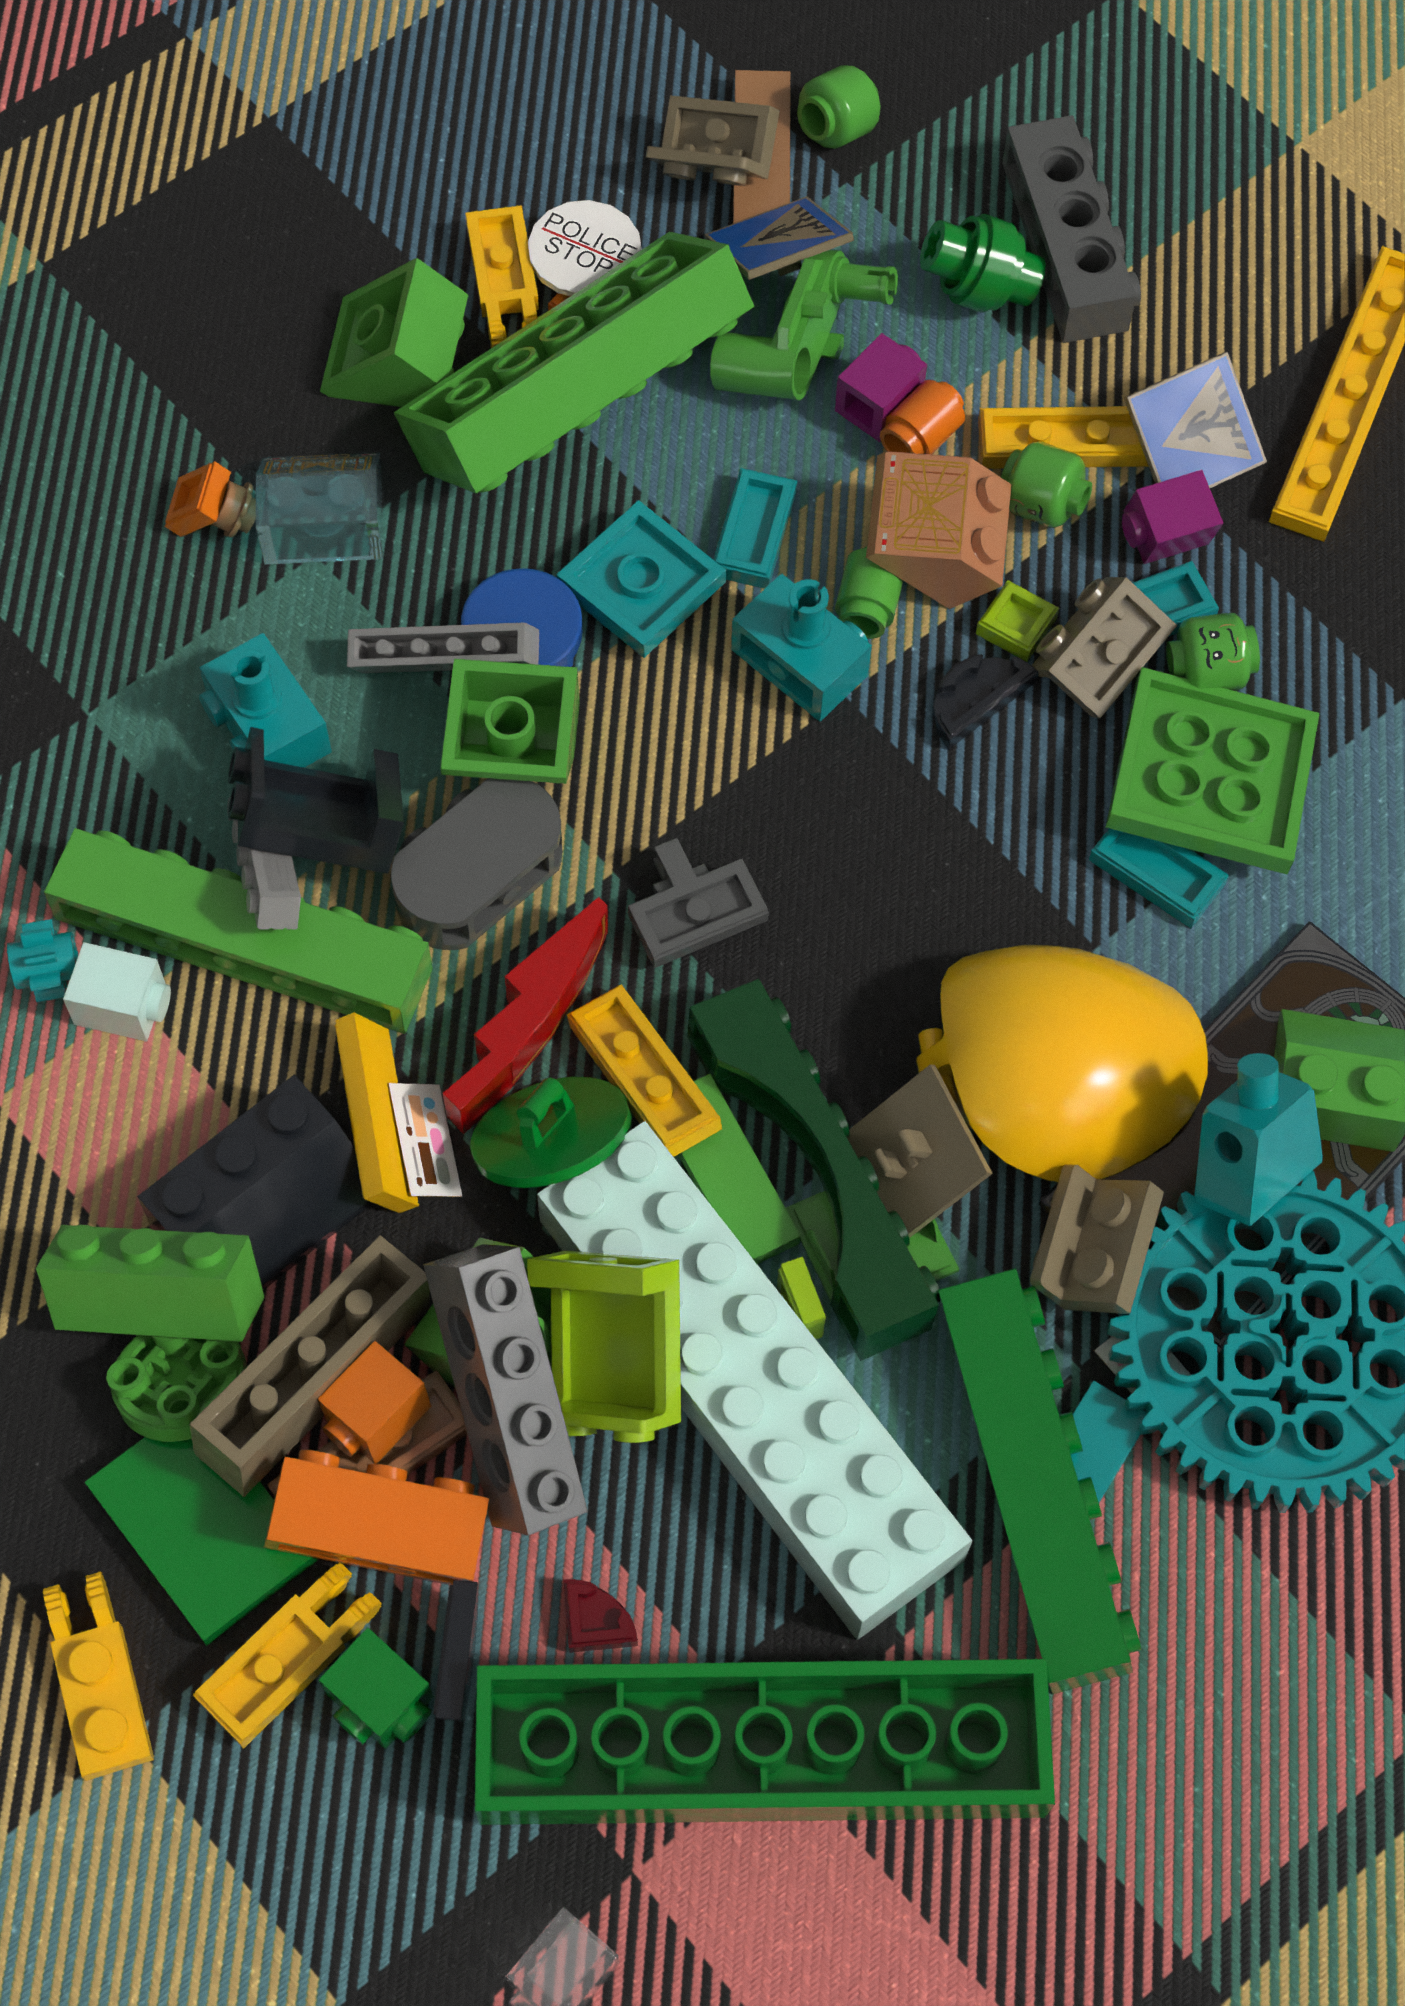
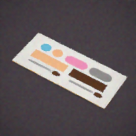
M388 1083L410 1195L462 1197L440 1085Z

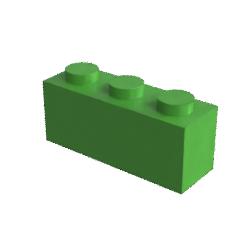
M61 1225L36 1267L55 1330L242 1342L265 1298L249 1235L162 1231L149 1228L126 1229L92 1227L89 1225Z

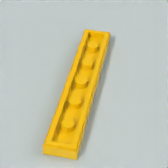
M1384 246L1381 247L1269 520L1272 524L1325 542L1405 344L1404 253Z

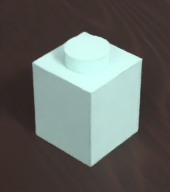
M83 942L63 1000L74 1025L147 1042L154 1021L162 1022L167 1013L171 988L170 985L165 983L157 959Z

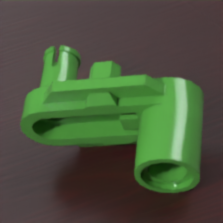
M831 249L805 258L793 289L790 290L783 308L782 317L774 338L728 332L718 336L712 350L710 362L712 385L716 390L793 400L803 399L809 389L820 358L839 360L844 347V335L830 333L841 303L845 299H854L891 305L894 301L893 295L896 296L898 286L896 268L893 266L879 267L850 264L842 251Z

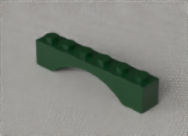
M757 979L690 1006L687 1037L707 1075L711 1074L719 1090L746 1102L774 1121L799 1146L818 1174L832 1208L838 1239L837 1276L830 1305L858 1358L862 1361L930 1331L939 1306L938 1303L941 1301L939 1288L931 1271L924 1265L918 1268L907 1247L910 1245V1239L900 1215L895 1210L887 1212L877 1193L879 1191V1181L871 1162L864 1155L857 1157L847 1139L850 1135L849 1127L841 1108L836 1102L828 1104L818 1086L820 1084V1075L813 1057L808 1050L802 1049L799 1051L789 1034L791 1032V1022L786 1008L778 997L770 999L760 979Z

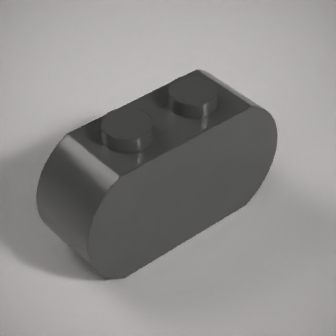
M488 778L476 789H466L459 793L450 802L445 814L430 827H420L408 835L401 844L399 852L395 855L391 869L396 908L402 925L420 935L423 941L429 942V947L441 950L467 948L559 871L563 855L561 819L558 807L551 795L533 781Z

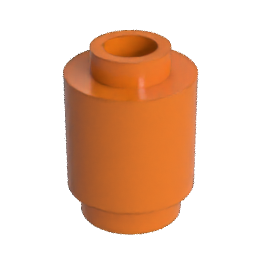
M924 380L886 417V426L880 432V440L886 451L932 455L965 422L964 402L961 395L952 385L946 382Z

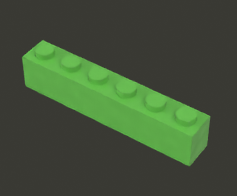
M74 828L44 891L56 920L345 1015L355 1012L385 1028L406 1034L433 970L429 942L423 941L422 937L414 931L396 925L385 929L364 922L361 916L349 909L333 906L327 910L306 903L302 897L297 929H259L256 925L254 913L247 912L246 896L248 889L242 888L241 876L221 868L213 869L212 872L189 865L181 856L167 850L158 849L151 853L132 847L128 841L112 832L98 831L95 835Z

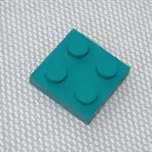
M638 500L558 572L556 578L560 579L571 589L579 605L645 658L726 583V569Z

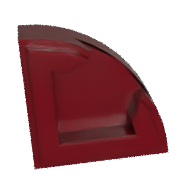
M563 1579L569 1653L638 1646L637 1632L630 1614L612 1595L588 1581Z

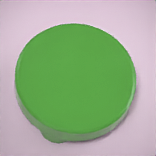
M137 1335L126 1345L117 1361L110 1366L107 1371L106 1380L123 1420L132 1430L152 1440L175 1442L192 1439L190 1423L248 1366L240 1344L237 1341Z

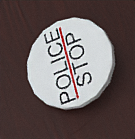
M591 200L566 202L548 210L534 224L528 240L530 263L539 280L558 294L572 296L642 250L639 232L627 215L611 205Z

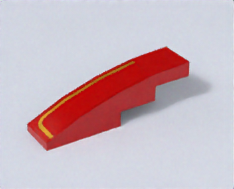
M600 897L595 899L504 976L509 1005L474 1034L477 1059L480 1062L443 1092L446 1116L463 1134L515 1085L552 1039L583 989L608 934L607 904Z

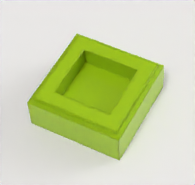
M1007 580L979 620L976 635L1028 662L1041 640L1057 620L1059 607Z
M803 1256L782 1263L778 1270V1292L815 1339L822 1338L826 1315Z

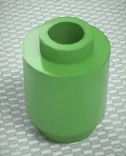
M866 546L848 555L835 604V611L839 616L838 619L842 622H852L863 631L867 639H874L882 636L885 628L893 623L903 580L867 559Z

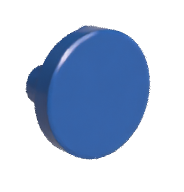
M511 569L490 576L470 593L463 607L461 625L527 623L539 629L538 665L573 666L574 656L582 640V613L576 596L560 579L539 570Z

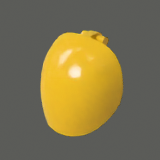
M1020 945L984 951L963 957L947 969L941 982L940 998L943 1030L930 1028L920 1032L918 1035L921 1054L917 1057L916 1061L919 1073L927 1066L935 1065L954 1102L957 1103L955 1082L969 1125L982 1143L1005 1163L1025 1173L1059 1182L1064 1165H1079L1092 1177L1100 1180L1131 1167L1166 1145L1191 1118L1201 1100L1208 1074L1206 1036L1200 1019L1191 1003L1176 989L1128 963L1069 947Z

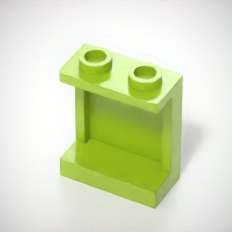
M561 1251L527 1259L529 1285L531 1287L551 1288L552 1374L568 1436L592 1435L597 1433V1429L613 1431V1439L615 1441L640 1443L654 1440V1431L680 1423L679 1259L578 1251Z

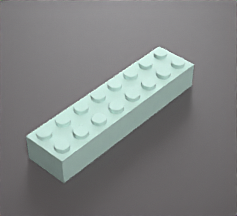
M646 1121L626 1133L621 1145L599 1165L569 1180L551 1184L537 1194L540 1221L562 1251L679 1259L681 1408L856 1640L863 1637L965 1561L973 1540Z

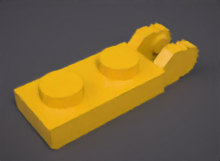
M521 205L465 213L482 317L487 318L491 348L507 338L505 326L501 322V315L522 312L523 328L537 319L536 310H539L538 293L533 266L530 263L528 238Z
M339 1562V1564H335L300 1597L295 1594L193 1694L195 1699L243 1749L346 1649L344 1643L354 1638L375 1617L382 1607V1603L369 1592L354 1601L347 1611L330 1627L315 1614L337 1597L346 1588L349 1579L352 1577V1573L342 1563Z
M101 1571L85 1576V1593L97 1624V1628L73 1634L69 1617L70 1607L66 1594L62 1592L58 1584L43 1589L48 1620L55 1641H51L50 1644L81 1777L85 1781L154 1760L123 1627L115 1620L108 1588Z

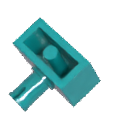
M781 573L732 619L731 650L821 722L868 677L872 645L858 626L849 621L842 622L826 609L829 594L824 586L819 590L818 597L820 582L805 579L793 583Z
M264 633L199 667L205 687V692L198 695L199 700L211 722L216 727L225 723L234 738L229 740L232 750L235 746L245 748L250 727L264 730V760L305 768L332 753L326 722Z

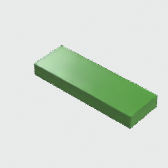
M711 1074L695 1080L694 1083L720 1116L722 1130L678 1154L693 1183L756 1264H759L800 1244L801 1235Z

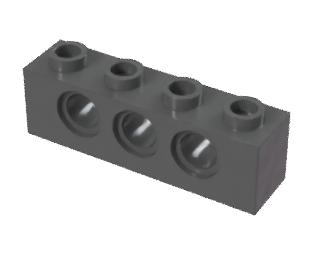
M1073 115L1008 127L1002 164L1032 253L1043 257L1045 260L1046 269L1043 286L1062 342L1068 343L1129 331L1134 307L1139 306L1141 302L1140 284L1134 271L1128 272L1124 262L1125 245L1123 234L1119 226L1112 227L1108 216L1109 199L1107 189L1103 181L1096 182L1092 170L1093 152L1088 137L1080 136Z
M482 1244L423 1264L484 1497L489 1498L487 1510L491 1526L529 1536L587 1513L583 1490L520 1247Z

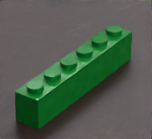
M1015 1268L938 1290L1042 1659H1047L1048 1682L1052 1694L1133 1673L1129 1653L1142 1650L1130 1609L1117 1612L1109 1586L1122 1583L1111 1543L1097 1545L1090 1520L1102 1517L1091 1476L1078 1480L1071 1455L1083 1452L1072 1412L1059 1415L1052 1391L1064 1388L1053 1348L1041 1352L1039 1349L1034 1328L1046 1324L1035 1286L1022 1289Z

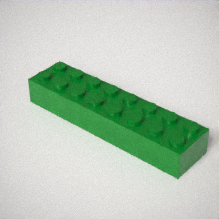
M1047 1659L477 1666L475 1813L479 1825L1046 1818L1055 1805Z

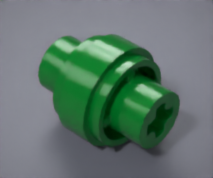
M981 214L977 217L969 216L959 226L943 220L936 221L929 229L920 253L921 269L940 276L942 291L949 295L951 302L980 313L988 310L995 311L1002 307L1006 301L1021 306H1028L1036 298L1042 286L1046 269L1043 257L1025 251V239L1021 233L1017 232L1015 225L987 214Z

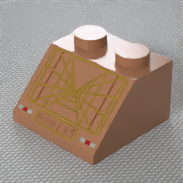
M888 451L877 455L866 558L949 609L1002 587L1011 484L971 457Z

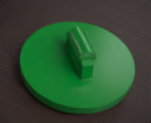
M592 1077L545 1078L541 1083L534 1084L508 1096L483 1116L471 1137V1154L479 1172L485 1178L500 1185L530 1188L559 1183L589 1171L613 1154L624 1141L625 1135L630 1129L631 1113L624 1094L619 1088L607 1081Z

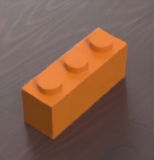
M300 1450L298 1459L284 1457L264 1548L453 1585L454 1580H474L489 1498L473 1495L475 1485L443 1477L435 1478L433 1487L406 1481L407 1471L382 1464H367L366 1473L339 1468V1457L313 1450Z

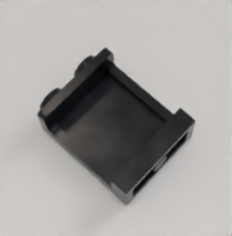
M250 727L245 748L235 746L233 749L228 772V784H233L228 818L238 820V846L388 874L404 824L398 753L374 749L365 779L264 760V730Z

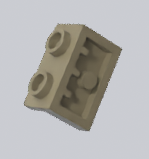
M1106 577L1103 580L1098 578L1091 582L1076 599L1075 606L1078 610L1064 627L1062 625L1054 627L1041 640L1036 649L1040 656L1031 665L1039 672V677L1050 678L1094 718H1101L1138 674L1141 667L1147 663L1177 627L1127 577Z
M1064 1165L1057 1189L1052 1196L1051 1209L1040 1247L1034 1257L1033 1271L1030 1277L1031 1285L1035 1286L1038 1291L1064 1310L1130 1314L1164 1191L1151 1181L1099 1180L1092 1177L1079 1165Z

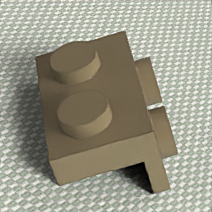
M670 95L662 147L647 146L645 158L663 165V175L677 179L696 180L697 171L713 173V181L734 186H745L747 177L768 179L780 110L768 105Z

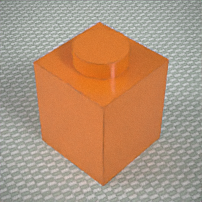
M376 1341L317 1399L327 1421L322 1427L327 1437L348 1456L352 1457L359 1450L374 1464H377L432 1407L424 1382Z

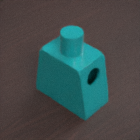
M1253 1053L1242 1057L1237 1064L1238 1080L1207 1105L1202 1115L1195 1186L1196 1203L1248 1226L1254 1224L1321 1164L1323 1159L1314 1090L1308 1083L1280 1073L1278 1061L1274 1057L1263 1053Z

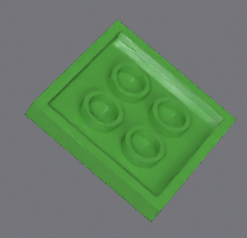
M1141 667L1135 684L1105 827L1287 875L1295 858L1319 713L1221 687L1197 688L1187 678Z

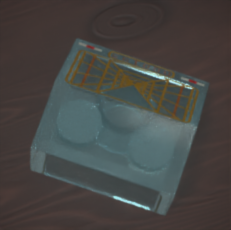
M380 453L262 458L256 472V529L264 565L383 559Z

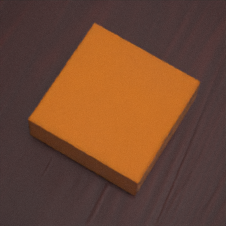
M214 461L179 477L165 520V527L178 536L183 537L216 522L231 471Z

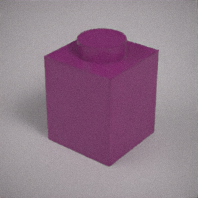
M881 333L838 376L835 412L878 442H881L880 432L886 426V417L925 380L927 363L922 361L919 355L909 346L897 344Z
M1203 470L1137 489L1122 515V527L1125 538L1132 548H1138L1144 564L1208 545L1224 524Z

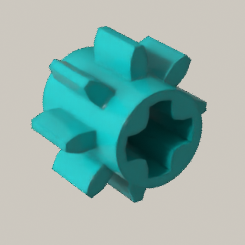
M52 919L22 924L23 933H20L21 941L7 943L8 962L16 990L30 988L31 992L34 991L36 1002L63 998L68 987L67 981L71 978L79 956L72 931L58 934L57 930L54 929Z

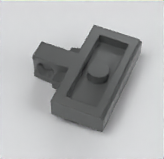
M678 838L654 847L656 858L653 859V862L662 879L661 882L653 884L655 895L628 905V917L653 968L768 921L769 916L768 908L743 859H739L711 872L708 871L705 864L692 868Z

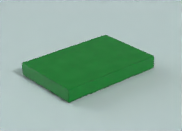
M144 1437L85 1481L89 1490L206 1646L318 1561V1558L264 1548L274 1503L273 1498L260 1482L243 1497L194 1454L192 1439L164 1442Z

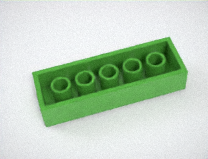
M669 231L395 411L394 415L424 473L473 493L487 492L504 483L508 477L507 473L524 461L535 460L549 453L555 446L554 441L570 430L581 429L594 423L601 416L600 410L616 399L627 398L640 392L647 385L646 379L661 369L673 367L686 361L693 353L692 348L707 338L721 336L731 331L738 323L737 318L755 306L728 244Z

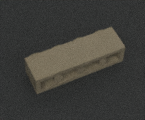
M380 1235L190 1423L194 1454L245 1497L324 1417L317 1399L374 1341L389 1351L430 1309V1289L426 1273Z

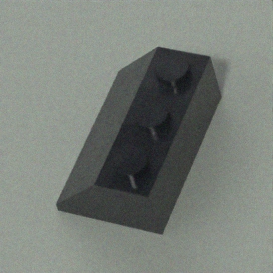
M295 1074L137 1196L149 1224L155 1230L249 1235L263 1290L373 1203L363 1198L354 1146L337 1121Z

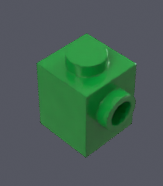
M368 1627L319 1679L325 1694L340 1707L332 1717L361 1745L370 1737L375 1739L385 1750L397 1737L404 1743L419 1731L432 1713V1710L427 1706L434 1697L429 1683Z

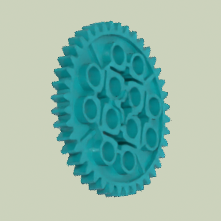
M1312 1171L1302 1180L1300 1186L1296 1185L1251 1226L1196 1203L1195 1197L1187 1191L1181 1193L1177 1202L1179 1213L1164 1206L1158 1214L1156 1220L1160 1228L1154 1226L1130 1314L1118 1313L1122 1316L1111 1319L1107 1326L1108 1335L1123 1340L1111 1347L1108 1354L1109 1360L1128 1364L1117 1373L1114 1379L1115 1386L1135 1387L1136 1389L1124 1404L1126 1410H1146L1147 1415L1138 1428L1141 1435L1158 1430L1163 1434L1155 1453L1158 1456H1162L1177 1449L1181 1453L1176 1467V1472L1179 1475L1187 1472L1195 1465L1202 1468L1199 1488L1203 1490L1213 1484L1217 1477L1224 1480V1500L1231 1502L1242 1487L1249 1489L1250 1505L1252 1509L1256 1510L1263 1503L1268 1493L1274 1494V1501L1279 1513H1286L1295 1495H1299L1300 1501L1307 1513L1314 1512L1319 1505L1321 1492L1324 1493L1333 1508H1338L1346 1500L1347 1487L1361 1500L1372 1491L1371 1479L1382 1487L1389 1485L1395 1478L1392 1465L1405 1471V1244L1402 1241L1405 1236V1221L1396 1223L1391 1227L1386 1226L1383 1222L1387 1216L1389 1206L1385 1203L1375 1207L1371 1212L1364 1210L1366 1191L1361 1188L1348 1200L1341 1198V1179L1336 1177L1327 1186L1326 1190L1322 1191L1317 1189L1315 1172ZM1238 1229L1255 1231L1263 1239L1265 1248L1257 1251L1244 1248L1236 1240L1234 1232ZM1304 1233L1320 1235L1327 1241L1330 1253L1324 1255L1312 1253L1302 1243L1301 1235ZM1276 1262L1285 1263L1286 1272L1295 1275L1290 1285L1282 1284L1280 1274L1271 1271ZM1173 1287L1188 1288L1199 1299L1200 1307L1189 1311L1177 1308L1168 1298L1167 1290ZM1239 1291L1255 1293L1264 1302L1265 1312L1257 1315L1244 1312L1237 1305L1234 1294ZM1305 1296L1319 1297L1329 1306L1331 1317L1325 1319L1313 1317L1303 1307L1301 1298ZM1368 1301H1385L1395 1310L1398 1321L1393 1323L1380 1321L1370 1311ZM1216 1308L1217 1321L1220 1322L1221 1331L1229 1334L1218 1356L1217 1344H1214L1213 1334L1205 1331ZM1280 1320L1285 1338L1295 1341L1287 1354L1281 1335L1273 1333ZM1347 1323L1348 1330L1352 1331L1353 1341L1363 1343L1354 1358H1352V1352H1349L1347 1341L1338 1339ZM1177 1351L1188 1353L1197 1362L1199 1373L1189 1376L1177 1373L1169 1365L1167 1355ZM1244 1355L1254 1357L1264 1367L1266 1377L1258 1380L1246 1378L1236 1368L1234 1358ZM1310 1359L1322 1362L1330 1370L1332 1382L1320 1384L1312 1381L1303 1371L1302 1362ZM1380 1363L1393 1369L1398 1376L1399 1387L1388 1388L1377 1383L1371 1375L1370 1365ZM1279 1389L1286 1391L1288 1402L1298 1403L1290 1415L1282 1413V1407L1279 1402L1270 1401ZM1241 1420L1255 1422L1264 1431L1266 1443L1259 1446L1246 1444L1237 1435L1234 1424ZM1315 1424L1325 1428L1332 1437L1333 1448L1329 1450L1314 1448L1305 1439L1303 1426Z

